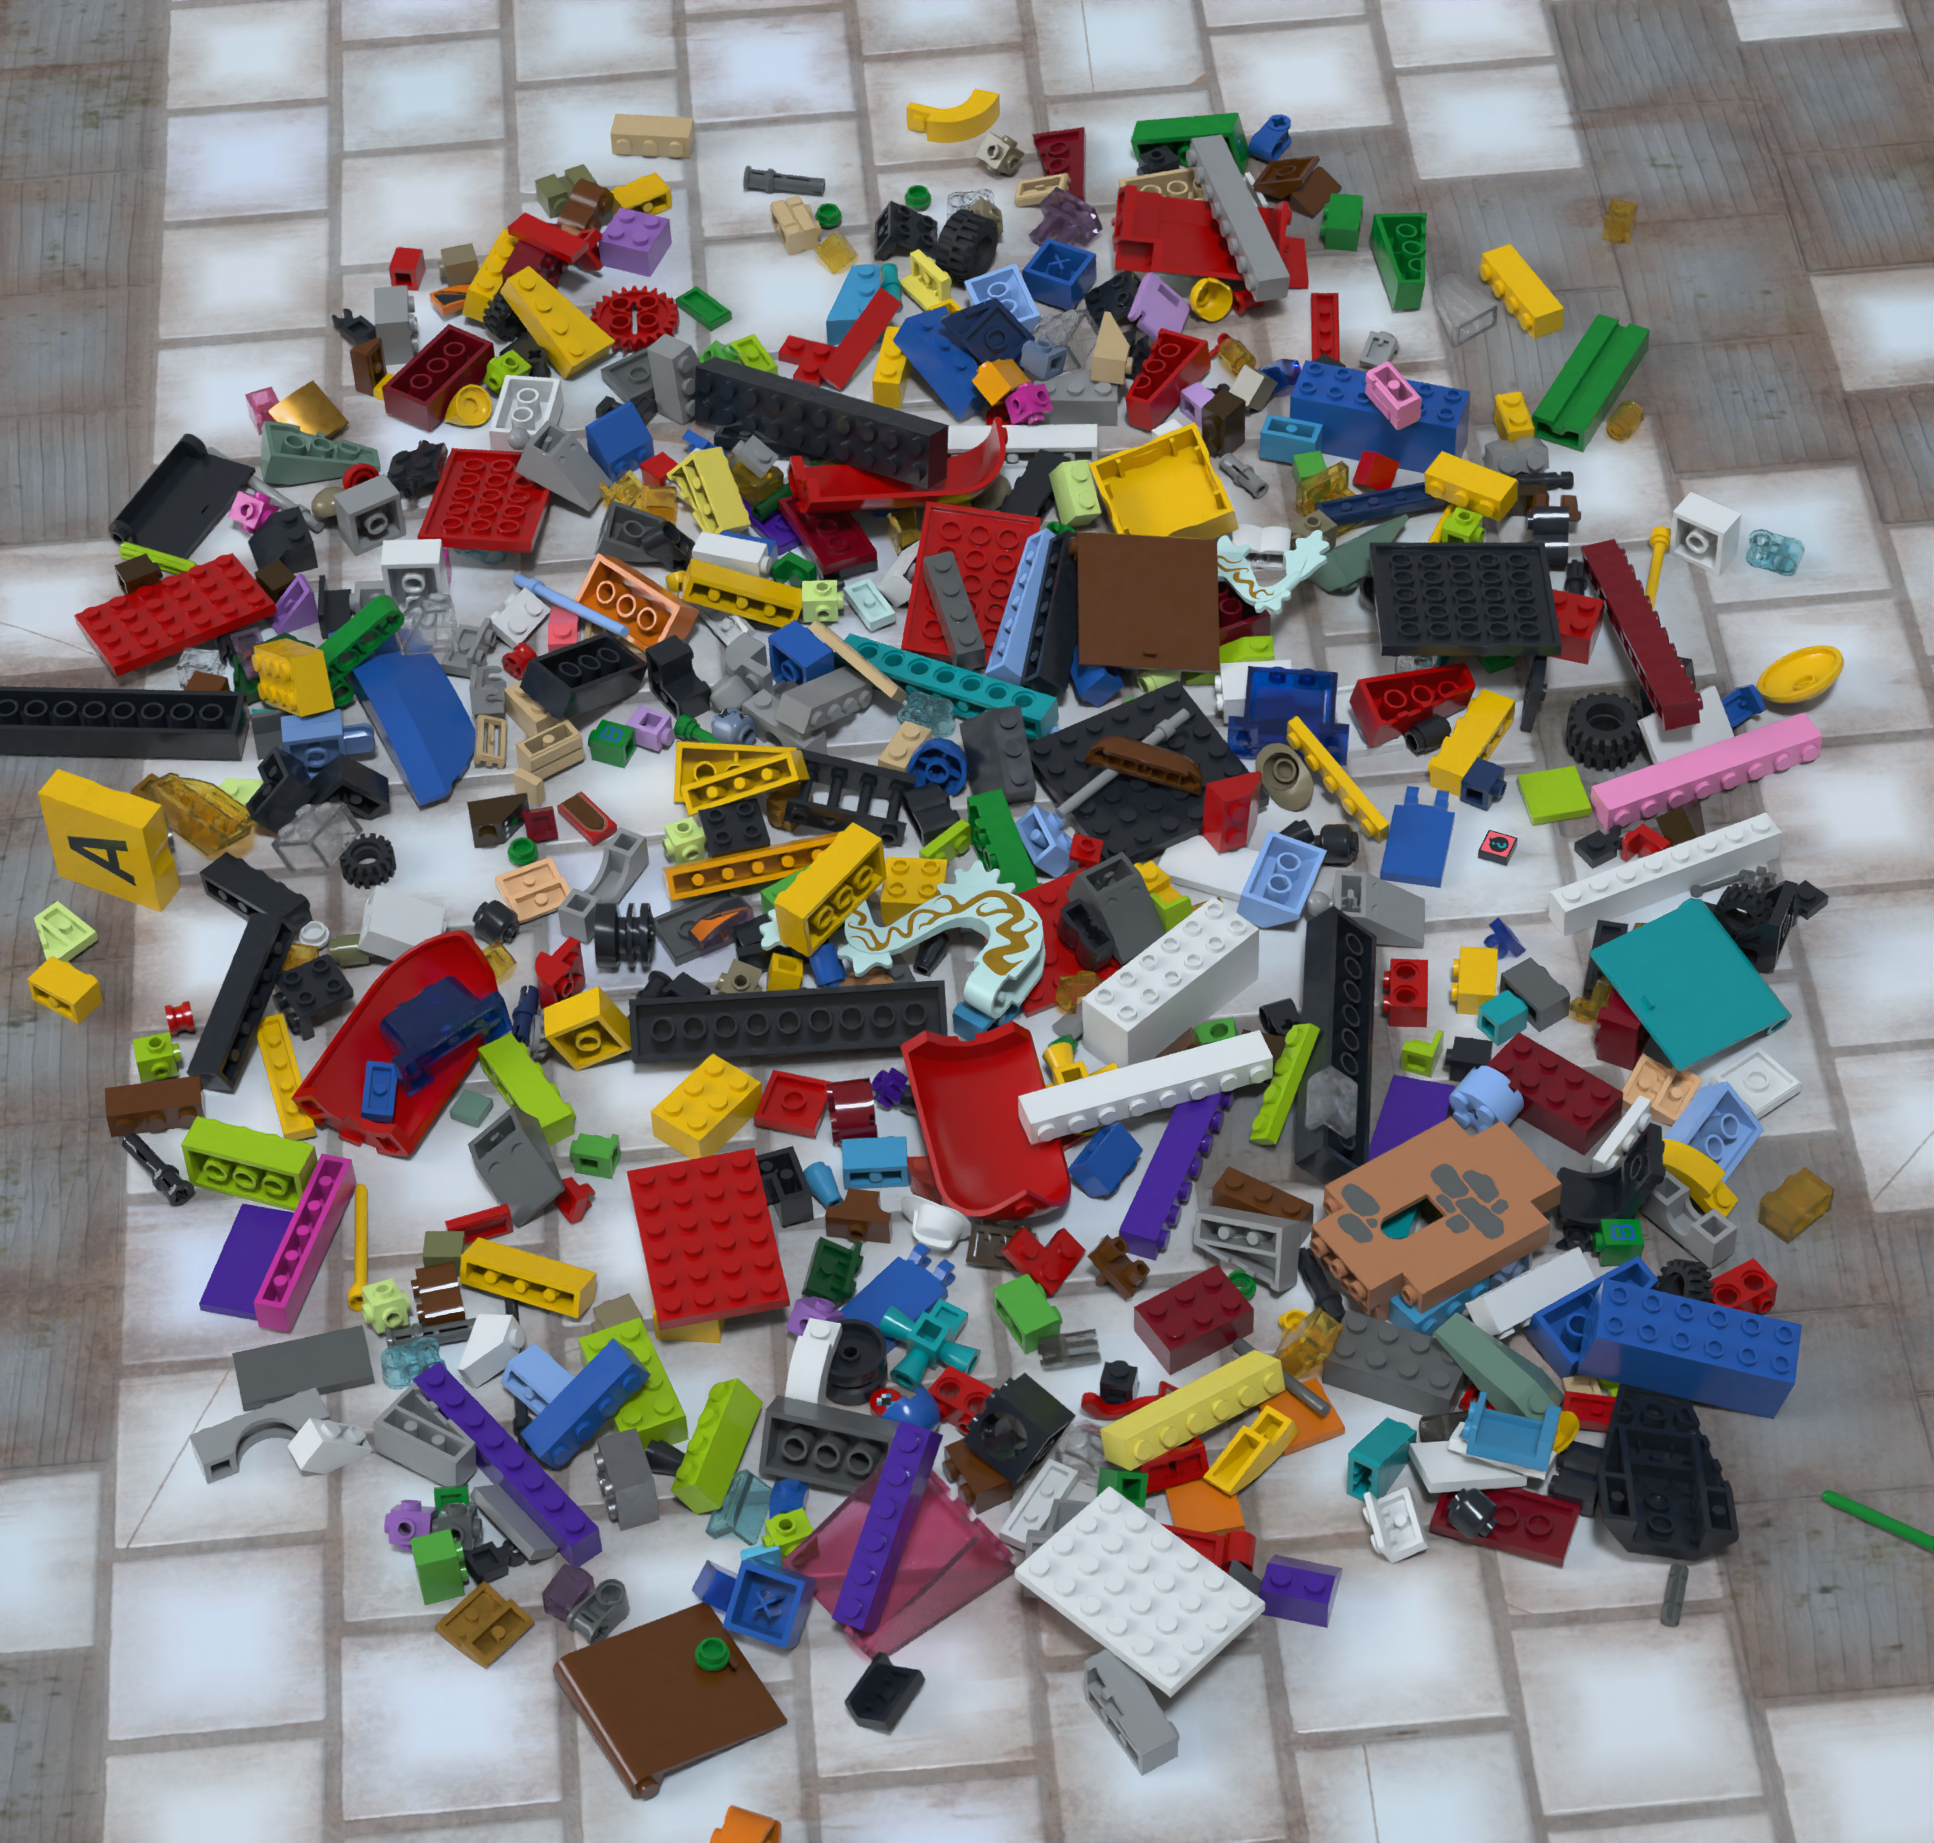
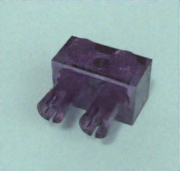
M1056 187L1039 204L1044 220L1029 233V237L1032 242L1042 246L1053 233L1060 232L1054 239L1055 241L1068 245L1078 242L1086 246L1103 227L1093 206Z

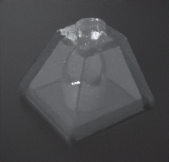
M435 592L427 596H420L403 612L405 616L404 624L393 634L401 655L459 652L460 646L455 607L450 594Z
M1082 1420L1070 1424L1055 1448V1461L1077 1470L1078 1482L1098 1490L1100 1468H1125L1105 1460L1100 1429L1104 1428V1426L1089 1420Z

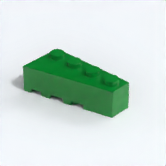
M1238 112L1141 120L1136 122L1131 138L1137 162L1139 155L1166 145L1180 159V164L1185 165V168H1189L1192 166L1187 164L1186 152L1190 150L1191 138L1221 134L1240 173L1245 175L1250 158L1247 140Z
M1427 212L1374 214L1369 240L1393 309L1420 308L1426 272L1425 238Z
M1002 788L967 797L971 845L978 860L982 861L985 871L990 872L993 869H999L1001 877L998 884L1014 883L1016 887L1014 895L1042 885V883L1037 881L1034 865L1028 858Z

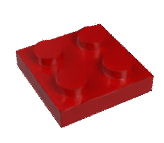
M773 1070L754 1114V1125L815 1137L828 1107L826 1084H832V1082Z

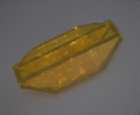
M170 772L147 784V789L153 801L161 804L163 807L166 825L171 826L172 831L207 856L251 834L253 820L247 808L213 783L194 778L179 777V774Z

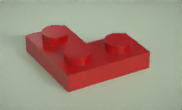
M789 335L778 352L779 361L799 365L793 374V380L821 388L825 380L819 377L818 373L837 347Z
M1024 1227L1015 1233L1001 1253L1022 1275L1028 1273L1035 1284L1039 1283L1043 1287L1047 1298L1054 1294L1086 1250L1065 1228L1058 1230L1044 1247Z

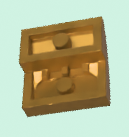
M314 381L302 386L268 411L276 422L301 426L300 431L315 436L317 432L326 434L325 438L327 439L332 438L349 424L348 420Z
M484 1580L436 1624L435 1631L470 1660L486 1669L533 1626L535 1621L511 1598L506 1601Z

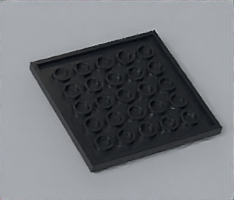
M1545 542L1369 543L1381 656H1561L1562 643Z
M1178 680L1028 744L1033 770L1059 805H1061L1107 769L1085 762L1089 749L1098 740L1107 736L1117 735L1141 742L1154 732L1155 726L1164 719L1169 720L1183 708L1189 712L1190 718L1176 729V733L1168 740H1162L1155 746L1187 755L1197 763L1203 776L1201 796L1120 773L1068 814V817L1082 835L1103 840L1100 856L1102 862L1124 852L1132 864L1171 846L1200 835L1203 829L1206 783L1250 773ZM1262 787L1260 789L1258 809L1269 805V796Z

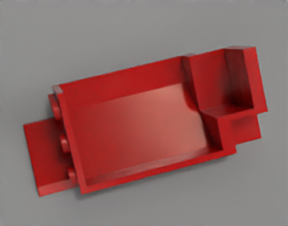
M1125 185L1118 189L1116 217L1111 219L1112 226L1115 227L1113 233V251L1116 252L1115 270L1144 273L1154 272L1155 274L1202 279L1212 277L1221 281L1245 283L1243 274L1238 272L1234 255L1229 253L1226 238L1221 236L1217 219L1212 217L1211 206L1208 201L1162 197L1161 193L1137 191V186ZM1283 201L1270 208L1257 207L1290 275L1289 288L1308 289L1309 278L1304 238L1286 236V226L1291 224L1292 209H1288L1289 202Z

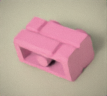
M1387 361L1366 373L1365 382L1367 384L1365 385V394L1397 430H1401L1421 418L1420 407L1422 405V398L1391 362Z

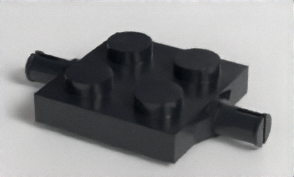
M422 440V442H418L416 450L398 452L392 457L387 478L398 491H404L406 498H414L419 487L441 479L448 455L445 443L434 444L429 443L427 440Z

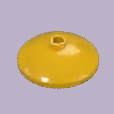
M1818 645L1796 650L1772 663L1761 674L1757 683L1758 690L1764 699L1779 704L1800 703L1811 700L1826 691L1837 680L1844 667V658L1841 652L1832 646Z

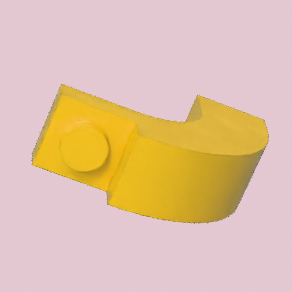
M975 88L966 102L953 108L941 109L910 102L906 108L907 129L927 133V141L937 143H955L975 138L990 129L1000 116V96L998 93Z
M1662 1138L1665 1142L1663 1166L1666 1167V1170L1690 1189L1689 1196L1694 1199L1706 1214L1714 1208L1726 1218L1739 1200L1721 1180L1726 1172L1697 1149L1678 1141Z

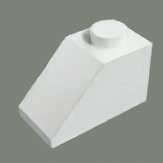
M478 1314L458 1367V1371L471 1388L479 1387L506 1368L507 1362L519 1354L520 1348L524 1345L526 1333L514 1316Z

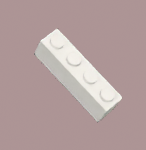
M1578 1246L1547 1260L1465 1303L1474 1324L1490 1335H1495L1496 1339L1500 1340L1515 1333L1513 1326L1519 1323L1521 1327L1529 1325L1534 1313L1595 1280Z

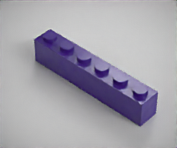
M901 1420L899 1421L831 1619L863 1631L876 1633L943 1438L942 1434Z

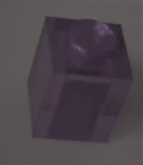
M564 1563L542 1592L545 1613L566 1623L570 1611L595 1589L593 1576L582 1568H574Z

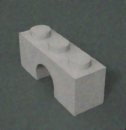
M762 689L742 704L743 713L754 720L755 737L763 743L776 736L781 741L783 747H796V750L803 749L827 755L826 732L819 728L803 735L776 720L775 716L780 700L765 689Z
M1666 1170L1663 1182L1660 1185L1657 1184L1651 1192L1648 1202L1641 1205V1212L1712 1269L1735 1252L1738 1227L1714 1208L1703 1217L1699 1215L1690 1202V1189Z

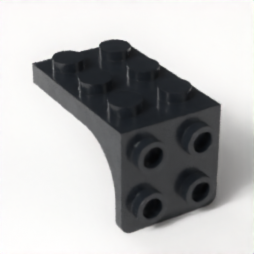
M1649 1123L1620 1163L1607 1171L1584 1173L1565 1167L1560 1168L1557 1172V1179L1562 1183L1560 1204L1557 1205L1558 1218L1563 1222L1593 1231H1598L1601 1219H1634L1641 1205L1648 1202L1651 1192L1665 1178L1666 1167L1663 1166L1665 1142L1662 1140V1126Z

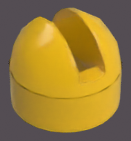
M677 571L665 576L669 591L679 592L680 588L682 592L686 571Z

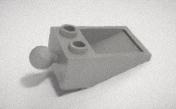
M547 420L531 439L529 433L523 428H514L509 432L507 439L510 447L515 450H523L515 471L523 475L527 480L540 484L589 512L611 487L612 481L574 435Z
M1336 870L1332 899L1320 891L1313 892L1307 897L1306 908L1309 913L1317 916L1334 905L1377 936V944L1424 948L1425 899L1369 873Z

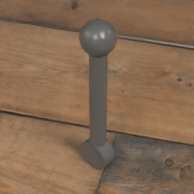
M1746 869L1741 870L1737 875L1704 886L1693 885L1690 894L1694 898H1699L1703 895V892L1739 880L1743 881L1746 876Z

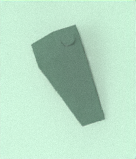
M263 422L260 466L264 482L294 485L343 477L345 471L350 466L358 463L372 465L380 472L381 466L376 449L343 440L340 443L325 438L326 434L317 432L316 436L300 431L301 426L291 423Z
M1407 514L1391 519L1360 534L1359 537L1336 546L1335 549L1322 554L1327 557V563L1317 569L1307 579L1329 592L1338 588L1345 592L1358 585L1356 580L1367 575L1371 569L1369 543H1391L1408 521Z
M1458 1312L1453 1314L1432 1333L1480 1392H1487L1486 1399L1496 1411L1544 1421L1548 1405L1559 1407L1564 1399V1394L1544 1370Z

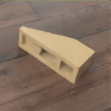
M1107 311L1104 312L1092 356L1090 380L1124 385L1126 374H1132L1134 358L1129 357L1130 346L1112 314Z

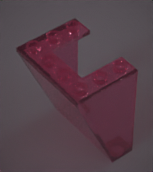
M885 1462L781 1562L786 1569L817 1579L813 1596L831 1615H833ZM931 1470L876 1633L863 1631L838 1622L844 1628L843 1631L872 1661L878 1652H884L890 1657L1013 1575L1017 1568L1010 1561L1014 1554L978 1517L974 1521L968 1517L972 1511L959 1497L952 1501L947 1495L951 1489L933 1470Z

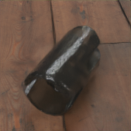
M1096 1329L1040 1337L1038 1339V1353L1042 1355V1360H1040L1042 1368L1047 1370L1102 1361L1101 1354L1094 1352L1099 1349L1098 1340L1092 1339L1097 1336Z
M1469 1410L1422 1416L1419 1420L1421 1442L1449 1441L1460 1421L1465 1423Z

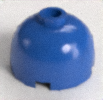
M944 738L928 739L922 742L911 755L907 772L916 775L914 788L937 782L941 789H946L948 795L953 794L952 796H954L965 785L968 774L967 756L962 748L951 740Z
M919 1386L913 1389L917 1394L909 1400L904 1395L880 1417L894 1421L901 1420L935 1432L940 1425L941 1412L938 1403L924 1386Z

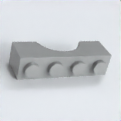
M619 827L604 847L602 863L592 884L585 891L573 888L559 906L558 914L562 934L586 943L590 941L594 935L596 903L618 904L648 864L649 857L645 836Z
M316 1387L298 1392L286 1399L267 1404L260 1409L235 1416L226 1422L204 1428L197 1433L189 1435L195 1458L207 1484L239 1473L243 1455L254 1444L270 1438H284L292 1441L309 1418L330 1420V1416Z

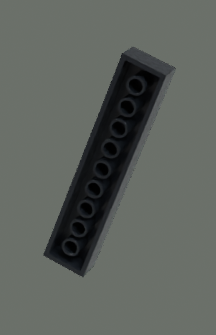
M713 357L695 367V419L751 436L754 435L757 438L926 489L947 478L949 425L718 357Z
M0 686L1 754L241 759L250 720L245 692Z
M1334 905L1306 923L1302 1024L1311 1023L1320 1028V1031L1298 1086L1295 1164L1324 1185L1369 1162L1377 936Z
M944 980L629 1000L633 1063L707 1059L711 1054H715L720 1058L901 1047L900 1045L925 1030L942 1036H948Z

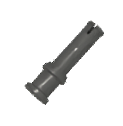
M746 166L743 178L744 190L758 188L765 189L769 193L775 189L823 196L826 185L825 178L776 173L771 168L767 171L752 169L751 166Z
M476 1318L425 1327L414 1323L410 1328L398 1330L385 1328L389 1357H395L396 1353L416 1350L417 1353L423 1352L422 1350H425V1346L469 1339Z

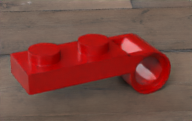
M1161 1524L1224 1572L1229 1573L1232 1560H1236L1252 1573L1256 1547V1537L1253 1534L1236 1530L1228 1532L1226 1536H1220Z

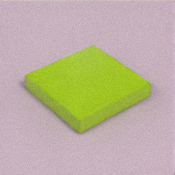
M1576 766L1517 775L1516 783L1532 825L1591 816L1592 807Z

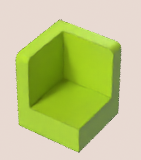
M1155 892L1150 894L1166 933L1192 914L1191 899L1187 895L1166 904Z
M1437 1030L1432 1043L1413 1039L1412 1042L1406 1040L1402 1048L1401 1070L1431 1078L1443 1051L1444 1031Z

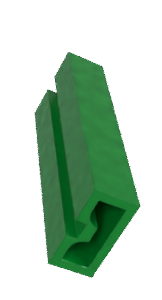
M1598 314L1533 413L1534 437L1584 452L1647 353L1650 329L1631 323L1627 327L1620 326L1618 319Z

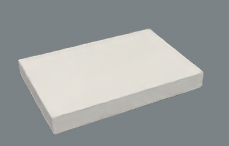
M1355 685L1327 689V699L1347 759L1405 750L1406 742L1403 735L1372 748L1369 747L1349 703Z
M1709 686L1699 691L1703 701V710H1699L1700 723L1665 731L1656 712L1637 721L1653 764L1735 737L1716 686Z
M1197 835L1167 848L1158 867L1171 877V883L1239 901L1259 851L1242 847L1219 853L1203 836Z
M1449 1441L1409 1444L1408 1454L1429 1493L1456 1492L1463 1488L1468 1491L1471 1488L1483 1490L1524 1487L1527 1484L1528 1476L1524 1473L1508 1468L1496 1467L1490 1462L1474 1457H1465L1459 1452L1449 1450Z

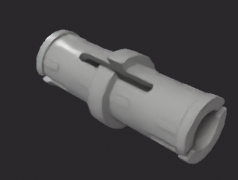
M1226 453L1220 459L1219 466L1233 477V481L1238 486L1243 485L1256 498H1261L1267 493L1269 485L1254 473V469L1250 465H1244L1232 453ZM1239 471H1241L1242 473H1244V474L1249 478V480L1245 479V478L1239 473Z

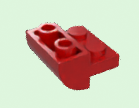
M571 936L552 956L541 951L536 958L535 972L541 1009L575 996V993L580 992L586 983L580 941Z

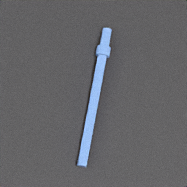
M516 574L513 578L515 585L521 588L526 587L537 598L542 597L623 638L627 637L630 632L627 626L545 587V584L536 578L529 579L521 574Z

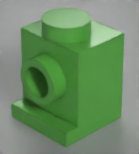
M580 1133L578 1139L572 1141L569 1152L570 1159L574 1161L575 1173L612 1179L621 1157L619 1135L612 1134L611 1138H604L599 1135Z

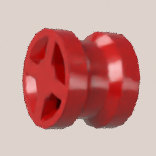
M522 642L513 648L512 653H506L502 657L501 662L510 676L520 680L525 674L530 659L537 657V655L530 646Z
M189 1001L183 1002L181 1006L174 1007L171 1004L164 1006L171 1036L177 1035L182 1030L196 1031Z

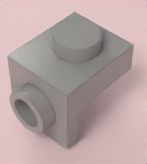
M752 435L746 443L740 440L730 453L734 457L729 462V466L733 468L740 461L761 479L779 456L756 436Z

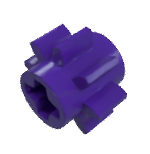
M893 1067L889 1073L881 1070L871 1084L872 1091L875 1092L873 1099L887 1109L891 1107L892 1103L900 1106L901 1096L909 1086L905 1084L909 1078Z

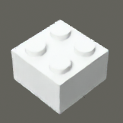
M1690 492L1673 511L1669 554L1720 576L1737 556L1741 513Z

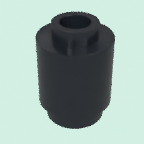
M1438 714L1430 716L1412 725L1409 731L1405 733L1407 745L1414 753H1425L1441 745L1446 736L1450 737L1451 726L1446 718Z

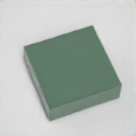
M465 1089L450 1109V1118L479 1128L494 1106L493 1099Z

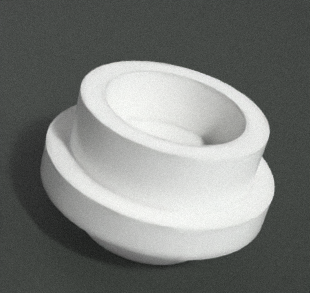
M311 921L301 929L299 940L304 948L316 950L324 947L329 942L330 933L323 923Z

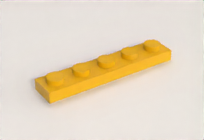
M1296 716L1288 721L1286 739L1294 750H1300L1305 756L1304 759L1307 766L1313 772L1317 771L1322 776L1323 783L1328 791L1339 796L1345 811L1349 815L1354 814L1360 821L1361 829L1368 837L1372 836L1378 844L1387 839L1389 834V823L1301 719Z
M281 1013L261 1019L256 1037L283 1136L294 1141L315 1136L316 1130L313 1120L291 1099L301 1085L302 1079L284 1015Z

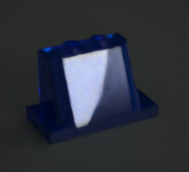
M1248 666L1244 717L1229 716L1227 745L1230 746L1239 759L1256 760L1259 752L1271 743H1282L1290 746L1286 739L1287 722L1298 716L1340 766H1346L1350 724L1335 723L1338 672L1315 671L1309 668L1302 670L1285 669L1280 666L1272 668ZM1294 750L1302 757L1304 763H1306L1304 759L1305 756L1300 752V750Z
M451 975L444 977L435 984L426 986L420 994L409 1001L400 1003L394 1011L381 1020L378 1029L382 1039L396 1055L391 1060L402 1090L408 1097H411L435 1081L430 1067L431 1064L478 1033L487 1045L513 1030V1026L504 998L497 990L480 1000L456 976Z

